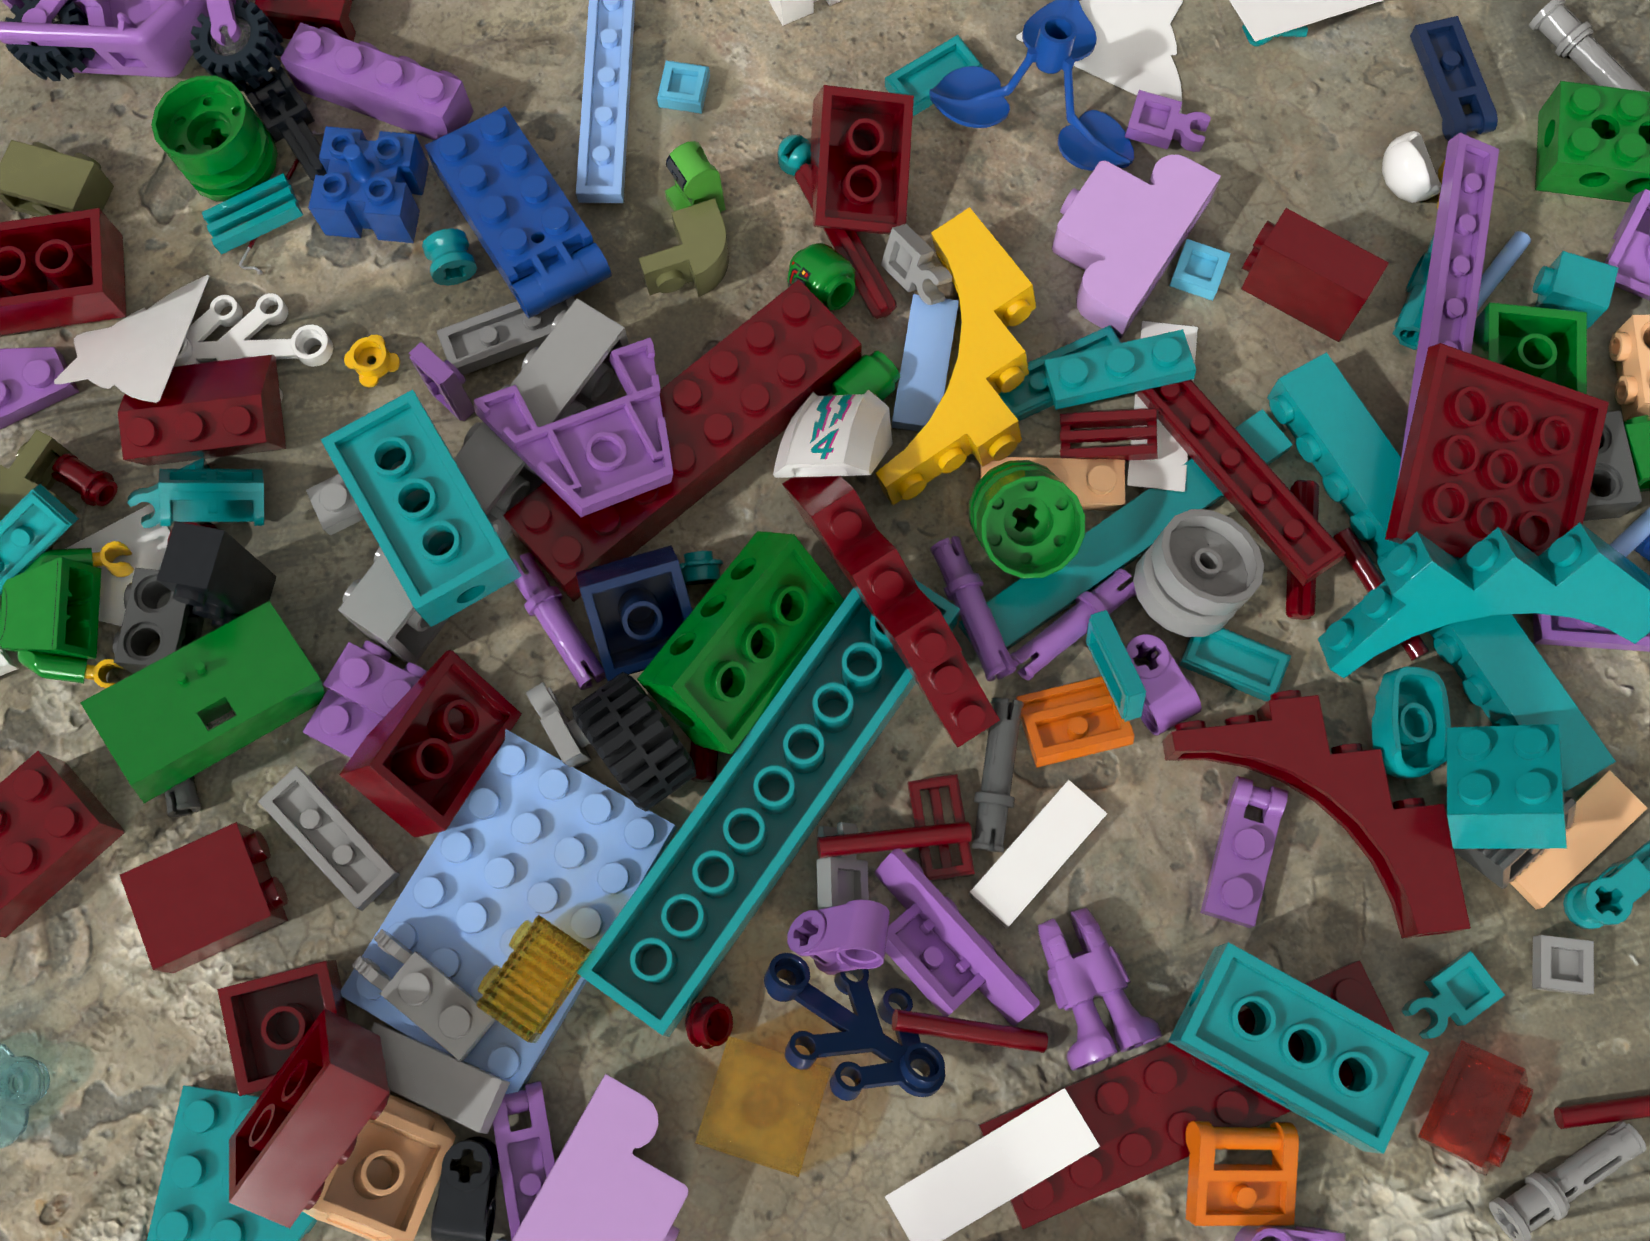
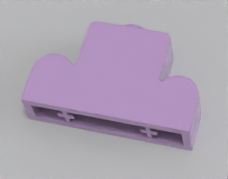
M1168 155L1161 158L1155 164L1149 183H1146L1108 161H1100L1081 190L1079 191L1075 188L1071 190L1060 211L1063 217L1057 225L1052 251L1061 258L1085 270L1076 298L1077 309L1085 319L1102 329L1111 325L1117 337L1122 339L1210 203L1221 178L1220 175L1187 157Z
M605 1074L511 1241H675L680 1229L672 1224L688 1196V1188L685 1184L633 1155V1150L648 1144L656 1134L659 1123L658 1113L654 1104L642 1094Z

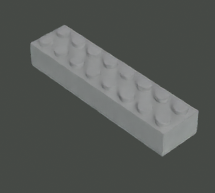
M576 299L568 310L561 311L555 317L550 328V334L541 346L534 347L529 351L522 363L521 372L511 385L507 384L500 390L516 385L538 427L610 402L622 388V384L609 362L610 353L613 350L629 345L625 328L581 300ZM482 421V423L478 422L469 429L464 439V446L454 459L503 544H505L513 532L503 515L543 484L544 481ZM427 505L419 508L417 512L423 510ZM453 545L444 548L439 555L447 553ZM379 547L373 559L374 564L362 579L355 580L347 588L343 596V604L338 611L366 637L405 663L416 664L449 618L433 627L429 626L413 607L381 547Z

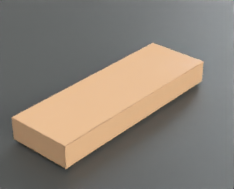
M1610 770L1602 773L1574 799L1576 802L1574 823L1569 829H1566L1567 848L1545 849L1542 855H1539L1534 862L1530 863L1528 868L1516 876L1513 882H1510L1535 910L1544 908L1648 809Z

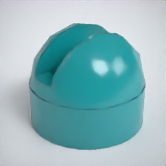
M791 134L783 138L777 151L778 164L782 171L795 176L801 165L805 163L811 164V144L800 134ZM796 148L789 158L786 157L792 149Z

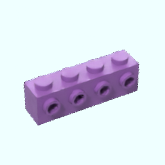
M300 23L280 58L297 90L432 140H436L467 125L474 112L463 82L454 74L444 70L436 72L422 67L416 61L406 56H399L397 58L386 54L368 42L360 41L356 43L342 38L336 32L326 27L318 29Z

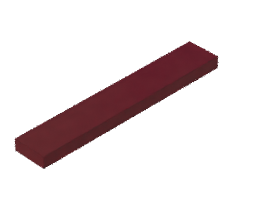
M1192 380L1134 392L1149 409H1156L1157 419L1303 586L1343 559L1346 552Z

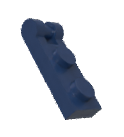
M1454 16L1415 25L1410 38L1441 114L1442 131L1445 139L1449 141L1459 133L1466 135L1468 132L1475 131L1477 134H1484L1496 130L1498 123L1497 112L1459 17ZM1469 104L1472 113L1464 114L1462 106Z

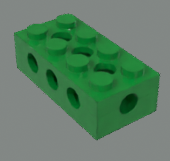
M1560 81L1538 114L1535 190L1631 203L1634 195L1644 189L1650 191V92Z
M757 531L637 680L695 745L732 755L813 645L844 599L795 534Z

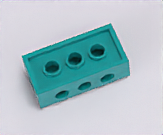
M413 389L320 439L413 607L430 627L435 626L522 576ZM427 505L423 510L417 512L419 508ZM453 545L447 553L439 555L444 548Z
M1229 942L1214 947L1168 1041L1358 1149L1384 1154L1429 1055L1428 1051ZM1243 1005L1248 1007L1255 1017V1027L1250 1034L1246 1033L1238 1022V1012ZM1293 1033L1300 1037L1304 1046V1052L1299 1061L1291 1056L1288 1049V1041ZM1343 1061L1350 1066L1353 1074L1352 1082L1348 1088L1341 1083L1339 1078V1068Z

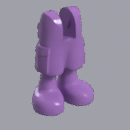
M1086 907L1071 911V921L1083 950L1078 953L1070 954L1064 936L1054 918L1038 925L1041 945L1049 967L1047 971L1048 982L1059 1009L1073 1010L1077 1024V1041L1067 1052V1061L1072 1071L1098 1063L1118 1052L1110 1033L1099 1016L1093 1001L1094 997L1104 999L1114 1025V1037L1121 1052L1138 1048L1163 1036L1158 1023L1150 1017L1142 1016L1127 998L1124 989L1131 983L1130 978L1120 960V956L1112 946H1109L1099 924Z

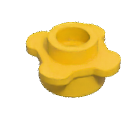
M370 335L357 340L352 345L351 349L344 356V363L349 369H355L359 374V381L364 387L370 388L376 386L379 378L387 372L398 370L400 358L397 354L390 353L387 350L382 336ZM371 358H376L374 364H369L368 361Z

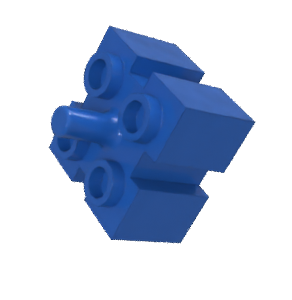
M326 126L319 160L327 174L324 176L315 175L308 207L324 234L327 236L361 239L362 229H372L378 240L414 243L420 210L412 194L423 195L429 167L428 160L416 134L380 131L378 139L370 141L366 139L362 129Z

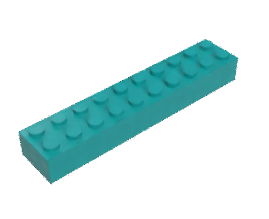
M914 579L919 589L940 610L951 631H953L957 625L960 608ZM854 587L577 972V974L662 1036L670 1037L916 684L913 676Z

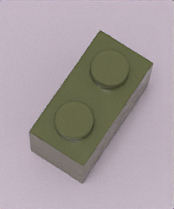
M11 140L0 162V199L11 210L36 217L100 208L103 211L114 188V185L101 171V165L96 160L81 153H75L73 156L59 153L52 147L40 142H33L32 145Z

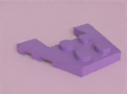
M651 338L618 348L610 353L609 362L627 394L626 396L538 427L516 385L474 399L476 415L580 517L661 487L672 481L673 467L665 417L662 414L661 389L654 362V344Z

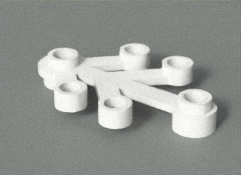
M265 294L258 299L256 307L242 319L243 310L232 296L220 295L211 302L210 309L190 325L181 347L182 351L178 355L174 367L200 364L199 362L224 361L264 355H274L276 359H299L303 364L315 367L328 362L333 353V343L326 332L317 325H304L298 328L291 339L250 340L265 325L275 326L283 323L288 316L286 304L276 294ZM278 305V309L274 313L266 314V310L270 306ZM232 306L229 314L220 315L225 307ZM219 325L224 327L234 326L218 341L203 342ZM321 345L317 352L309 354V350L313 346ZM279 388V390H280V398H281V402H282L283 393H282L281 389Z

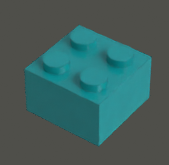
M1559 724L1446 727L1447 817L1453 849L1567 848Z

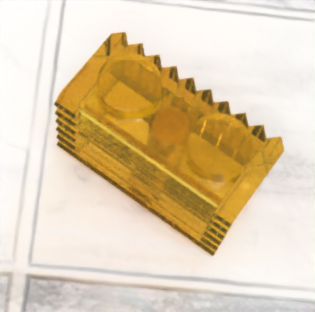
M540 915L534 919L533 923L526 920L517 929L509 943V947L514 951L509 955L502 968L495 965L485 975L478 987V992L483 996L476 1004L482 1011L529 1043H536L581 978L577 972L593 951Z

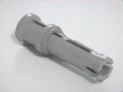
M1566 0L1550 1L1529 23V27L1533 31L1540 30L1557 47L1554 53L1558 57H1563L1564 59L1570 57L1598 86L1649 92L1591 36L1594 32L1592 30L1593 26L1588 21L1582 23L1564 5Z
M1620 1121L1604 1135L1586 1145L1546 1174L1543 1172H1533L1525 1178L1526 1185L1506 1199L1497 1197L1489 1202L1491 1213L1510 1239L1513 1241H1531V1232L1552 1218L1561 1220L1567 1216L1568 1210H1570L1569 1203L1575 1200L1576 1197L1591 1189L1628 1161L1644 1153L1647 1149L1645 1141L1629 1123L1625 1124V1121Z

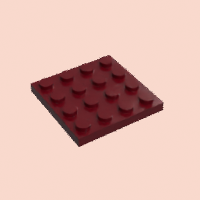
M1442 343L1428 347L1385 539L1403 544L1418 531L1452 557L1459 560L1477 542L1482 541L1499 527L1537 556L1541 555L1558 538L1564 536L1579 522L1583 524L1609 402Z

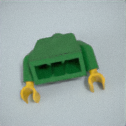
M112 541L104 545L100 552H92V548L48 550L41 554L23 573L7 579L2 588L0 609L1 648L17 652L18 661L22 665L45 679L83 684L85 679H90L105 689L115 684L107 682L106 675L108 671L113 668H124L114 663L113 659H104L97 665L88 664V659L97 658L102 570L98 567L105 566L116 577L129 576L134 571L130 563H113V561L121 555H132L130 549L119 541Z

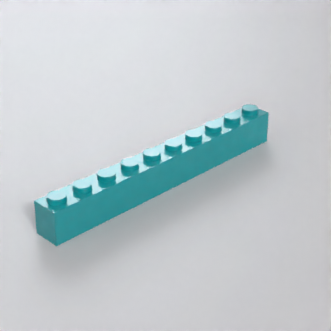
M1326 352L1280 377L1267 399L1269 400L1273 416L1279 423L1285 424L1296 439L1298 452L1305 461L1312 463L1323 478L1322 482L1326 493L1332 500L1341 504L1350 517V525L1353 532L1360 540L1368 543L1377 556L1379 567V564L1387 558L1389 553L1395 547L1401 545L1385 539L1398 484L1401 457ZM1512 614L1492 615L1456 622L1428 631L1434 639V647L1439 657L1447 664L1453 666L1463 681L1462 686L1466 696L1473 704L1482 708L1491 721L1492 726L1559 724L1564 792L1616 762Z

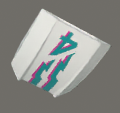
M869 389L865 394L818 396L812 392L791 418L785 430L775 462L774 477L871 475L893 444L889 407Z

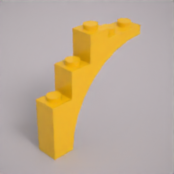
M970 207L931 232L937 258L942 266L952 275V282L960 301L962 326L959 353L948 388L928 423L902 452L875 473L883 493L892 505H895L902 499L910 500L916 497L925 489L929 481L941 473L947 474L955 471L965 462L970 454H973L981 466L984 467L993 460L1000 461L1008 457L1016 449L1018 443L1022 441L1018 419L998 394L1014 390L1022 383L1025 376L1029 374L1026 351L1007 327L1021 324L1036 309L1033 284Z

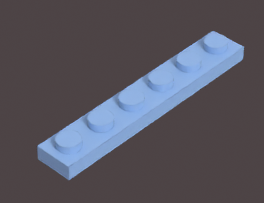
M589 0L576 182L578 203H624L636 0Z

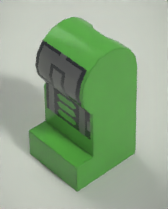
M689 141L675 148L666 160V167L674 177L675 185L665 190L666 200L673 211L714 198L720 212L726 210L720 174L715 166L709 163L699 142Z

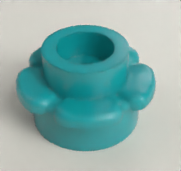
M696 551L684 554V563H680V568L685 585L716 582L720 578L719 567L723 565V561L713 559L712 551Z

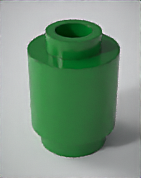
M874 351L870 356L864 354L830 387L833 395L865 394L869 389L883 401L895 390V383L900 379V373L886 355L880 351Z

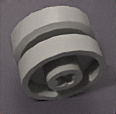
M1190 509L1175 515L1136 564L1133 582L1137 599L1149 617L1163 628L1185 637H1206L1221 630L1236 611L1256 592L1262 584L1264 562L1259 546L1249 532L1232 518L1213 510Z

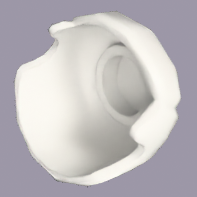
M1412 131L1394 139L1387 147L1382 162V173L1386 185L1398 198L1410 203L1421 202L1441 192V183L1421 134Z

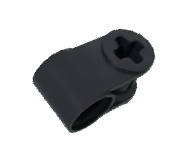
M482 1136L469 1137L451 1146L446 1152L442 1162L439 1193L432 1217V1241H491L496 1215L495 1195L499 1160L497 1147L490 1139ZM473 1150L474 1160L482 1162V1168L469 1176L470 1169L466 1165H461V1158L470 1154Z

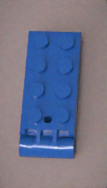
M506 106L424 145L435 172L528 319L612 276L602 251L596 243H593L591 233Z

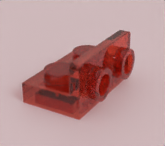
M1461 1040L1418 1137L1421 1141L1472 1165L1476 1172L1487 1176L1491 1165L1500 1168L1507 1157L1512 1143V1138L1505 1135L1514 1115L1522 1119L1532 1099L1534 1089L1527 1086L1528 1077L1526 1069Z

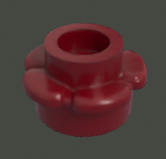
M712 996L703 997L701 1003H694L685 1019L689 1041L695 1047L702 1045L704 1049L724 1044L730 1037L733 1028V1016L729 1007L719 1003V1000Z

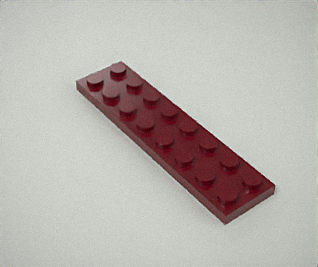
M1360 960L1304 983L1395 1033ZM1246 1008L1238 1012V1022L1241 1028L1248 1034L1255 1027V1017L1252 1011ZM1293 1033L1288 1041V1049L1291 1056L1299 1061L1303 1055L1304 1046L1300 1037ZM1167 1042L1064 1087L1100 1147L1011 1199L1010 1203L1020 1227L1026 1229L1189 1157L1190 1152L1186 1144V1128L1191 1121H1208L1213 1127H1257L1287 1114L1291 1110ZM1343 1061L1339 1068V1078L1341 1083L1348 1087L1352 1082L1353 1074L1350 1066ZM1064 1088L978 1124L982 1136H986Z

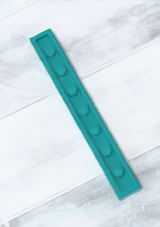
M1263 409L1235 428L1267 465L1288 452L1293 445ZM1190 459L1183 464L1187 465L1185 492L1147 489L1086 532L1077 555L1063 569L1044 578H1021L986 602L1003 637L1007 650L1075 603V599L1083 592L1092 591L1111 577L1117 569H1123L1144 554L1175 515L1190 509L1206 510L1224 497L1222 492L1194 460ZM959 621L958 627L971 642L963 621Z

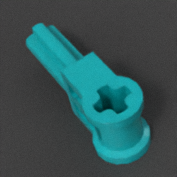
M1650 840L1624 861L1613 863L1590 883H1580L1568 890L1563 904L1565 913L1572 923L1584 929H1597L1603 925L1619 924L1629 917L1632 912L1633 903L1650 890Z

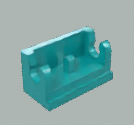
M263 469L159 470L160 526H171L172 522L175 521L254 522V526H264Z

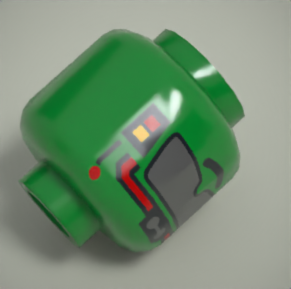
M823 243L812 244L799 250L792 257L787 274L788 287L800 279L829 311L839 310L851 300L855 292V269L850 261L831 246Z

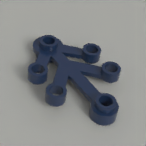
M782 953L772 959L764 975V984L768 994L780 1002L797 1001L841 1031L815 1035L808 1031L794 1033L784 1052L787 1062L792 1067L804 1070L810 1068L817 1058L872 1052L887 1063L863 1067L854 1062L841 1063L830 1079V1088L836 1097L841 1100L850 1101L857 1098L862 1089L899 1085L907 1093L916 1097H929L940 1089L945 1080V1062L941 1053L935 1047L927 1043H921L919 1034L895 1031L897 1043L883 1033L867 983L869 979L868 969H856L835 974L834 982L837 989L849 996L853 1012H851L808 983L810 980V969L801 957L792 953ZM845 973L854 975L858 982L850 980ZM779 979L786 980L790 985L783 983ZM891 988L885 992L880 1000L878 1013L886 1023L892 1025L895 1009L890 1006L889 1002L896 1003L901 1010L911 1011L913 1008L912 999L904 990ZM795 1046H804L808 1049L810 1055L801 1054ZM913 1068L919 1070L923 1076L916 1073ZM841 1076L851 1078L855 1086L846 1085L842 1081Z

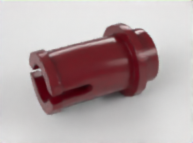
M68 453L60 456L52 467V470L57 471L51 473L53 479L62 482L79 493L81 499L87 505L105 506L114 499L117 493L118 486L109 472L104 470L96 471L73 454Z

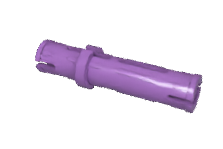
M953 536L950 540L948 537L937 542L930 550L944 577L947 586L944 587V592L948 600H953L955 606L960 608L959 614L981 662L987 681H994L996 677L999 680L1016 671L1017 667L1005 646L1003 637L980 588V586H983V581L979 573L973 572L959 537Z
M525 553L519 556L523 562V567L528 573L527 575L524 574L517 561L513 559L522 575L514 580V583L527 601L524 604L525 609L530 616L537 617L577 681L579 689L585 690L593 686L584 667L588 668L596 683H599L606 677L604 668L560 600L563 596L558 587L549 584L532 553Z
M1117 569L1111 577L1091 593L1085 591L1075 599V606L1066 611L1016 652L1011 653L1010 656L1016 666L1025 662L1029 657L1032 659L1017 673L1023 679L1031 680L1037 672L1087 633L1091 614L1104 610L1111 614L1131 597L1136 596L1133 581L1121 590H1117L1131 575L1123 569Z

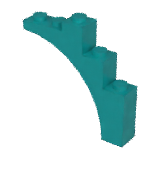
M1580 522L1564 536L1558 538L1539 556L1499 527L1482 541L1477 542L1459 560L1416 531L1403 544L1395 547L1387 558L1379 564L1385 581L1377 588L1369 591L1363 600L1340 620L1332 623L1326 632L1318 638L1329 669L1342 678L1347 677L1376 655L1411 637L1452 623L1492 615L1536 613L1571 617L1605 627L1636 644L1650 633V575Z

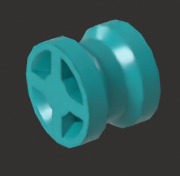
M442 229L427 236L423 241L422 248L428 260L432 261L430 266L432 279L439 285L449 286L465 282L472 278L477 271L474 257L467 253L470 245L465 232L460 229Z

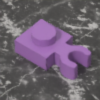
M1139 90L1125 138L1167 150L1171 140L1174 139L1184 149L1199 152L1205 137L1194 134L1191 129L1206 132L1211 117L1203 112H1192L1187 115L1179 113L1182 105L1181 101Z

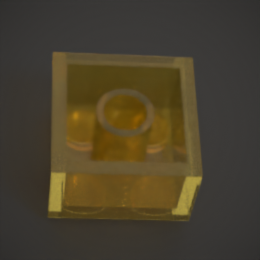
M729 1036L695 1143L799 1177L832 1069L815 1063L808 1069H796L787 1062L784 1053Z

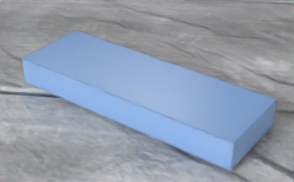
M913 294L892 418V428L920 432L928 423L944 396L959 300L945 299L943 302L928 305L922 301L919 295Z

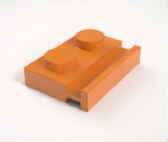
M1102 676L1016 697V700L1024 702L1021 710L1022 726L1036 768L1132 745L1134 742L1135 734L1130 721L1125 722L1121 718Z

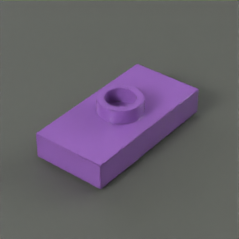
M422 342L409 352L410 360L430 393L460 421H465L475 411L462 387L466 379L460 371L448 360L443 362Z

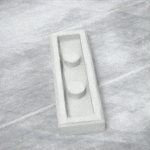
M1068 780L974 886L969 895L1007 929L1107 813Z

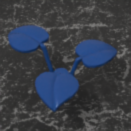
M1055 0L1042 7L1027 20L1022 32L1023 42L1028 48L1026 58L1006 86L1001 87L999 78L991 71L982 67L967 66L951 71L937 86L929 91L932 103L950 120L971 128H987L997 125L1007 118L1010 106L1004 97L1009 96L1014 91L1032 63L1036 62L1038 69L1048 74L1057 73L1062 69L1064 71L1066 119L1070 124L1064 127L1058 136L1057 142L1062 156L1073 166L1093 171L1100 161H1108L1119 168H1126L1133 163V146L1130 139L1125 138L1126 132L1115 119L1097 110L1086 111L1078 118L1074 111L1072 76L1074 62L1088 57L1094 51L1097 40L1094 27L1082 10L1079 0Z

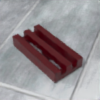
M1156 409L1060 414V458L1118 459L1125 461L1158 459ZM1147 425V427L1071 431V429ZM1147 439V445L1071 449V443H1109Z
M957 774L909 781L907 783L914 827L926 826L920 791L924 790L929 791L934 825L945 824L939 788L948 787L954 823L966 822ZM958 843L961 865L952 866L949 844L938 845L942 867L939 869H933L929 846L918 847L920 864L924 875L931 882L962 876H974L975 871L970 843Z

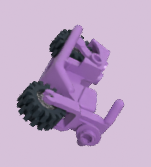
M2 0L16 16L14 19L6 17L5 21H0V41L6 44L8 51L32 73L44 80H47L49 77L53 82L61 81V74L70 79L75 77L74 73L175 77L183 71L193 54L198 63L211 76L226 79L232 82L239 91H246V83L253 89L260 87L258 78L263 76L268 82L273 77L268 71L270 67L278 70L282 64L276 57L282 56L284 48L280 44L284 42L282 35L265 13L255 3L251 1L249 3L248 0Z

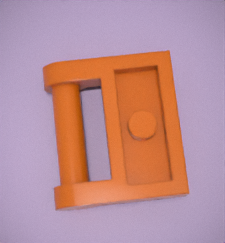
M1191 1121L1188 1123L1186 1128V1144L1190 1154L1186 1220L1195 1226L1294 1225L1299 1136L1293 1123L1273 1122L1269 1128L1213 1127L1208 1121ZM1215 1149L1271 1150L1272 1164H1214Z

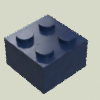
M672 545L576 572L579 589L607 681L612 680L622 672L630 675L644 671L693 611L679 560Z

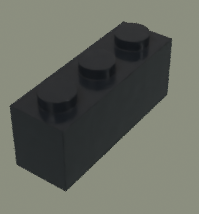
M175 521L156 580L174 592L173 599L192 605L194 607L192 611L194 614L211 619V626L218 629L270 601L277 576L225 530Z

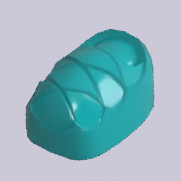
M1406 666L1385 673L1375 696L1376 705L1372 717L1373 750L1381 749L1387 775L1399 779H1413L1424 776L1447 761L1446 727H1451V718L1445 684L1436 672L1421 667Z

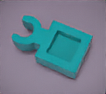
M1472 951L1463 952L1424 981L1433 994L1430 998L1412 999L1404 1005L1402 1012L1405 1016H1411L1420 1009L1426 1010L1430 1015L1431 1022L1419 1035L1422 1039H1431L1440 1036L1445 1031L1449 1016L1457 1026H1464L1505 996V994Z

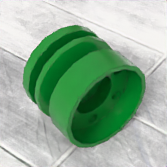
M196 76L179 82L167 91L155 107L151 125L156 142L200 195L216 202H224L268 181L273 174L278 157L275 141L262 121L255 115V111L244 95L232 82L218 76Z
M1030 460L1007 461L990 469L976 484L969 501V522L977 540L984 548L988 557L1004 572L1023 579L1044 578L1063 569L1077 555L1085 536V514L1078 497L1046 466ZM1016 508L1022 510L1028 508L1030 511L1026 519L1021 516L1015 518L1012 513Z

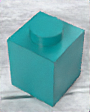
M1562 251L1549 267L1544 265L1540 269L1535 279L1532 290L1533 293L1538 294L1535 307L1587 312V329H1589L1609 308L1619 267Z

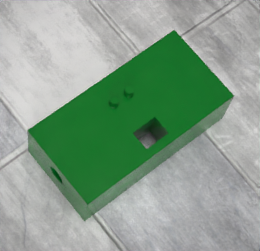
M268 601L80 702L129 784L145 804L319 705L325 695V691L315 669L271 602Z

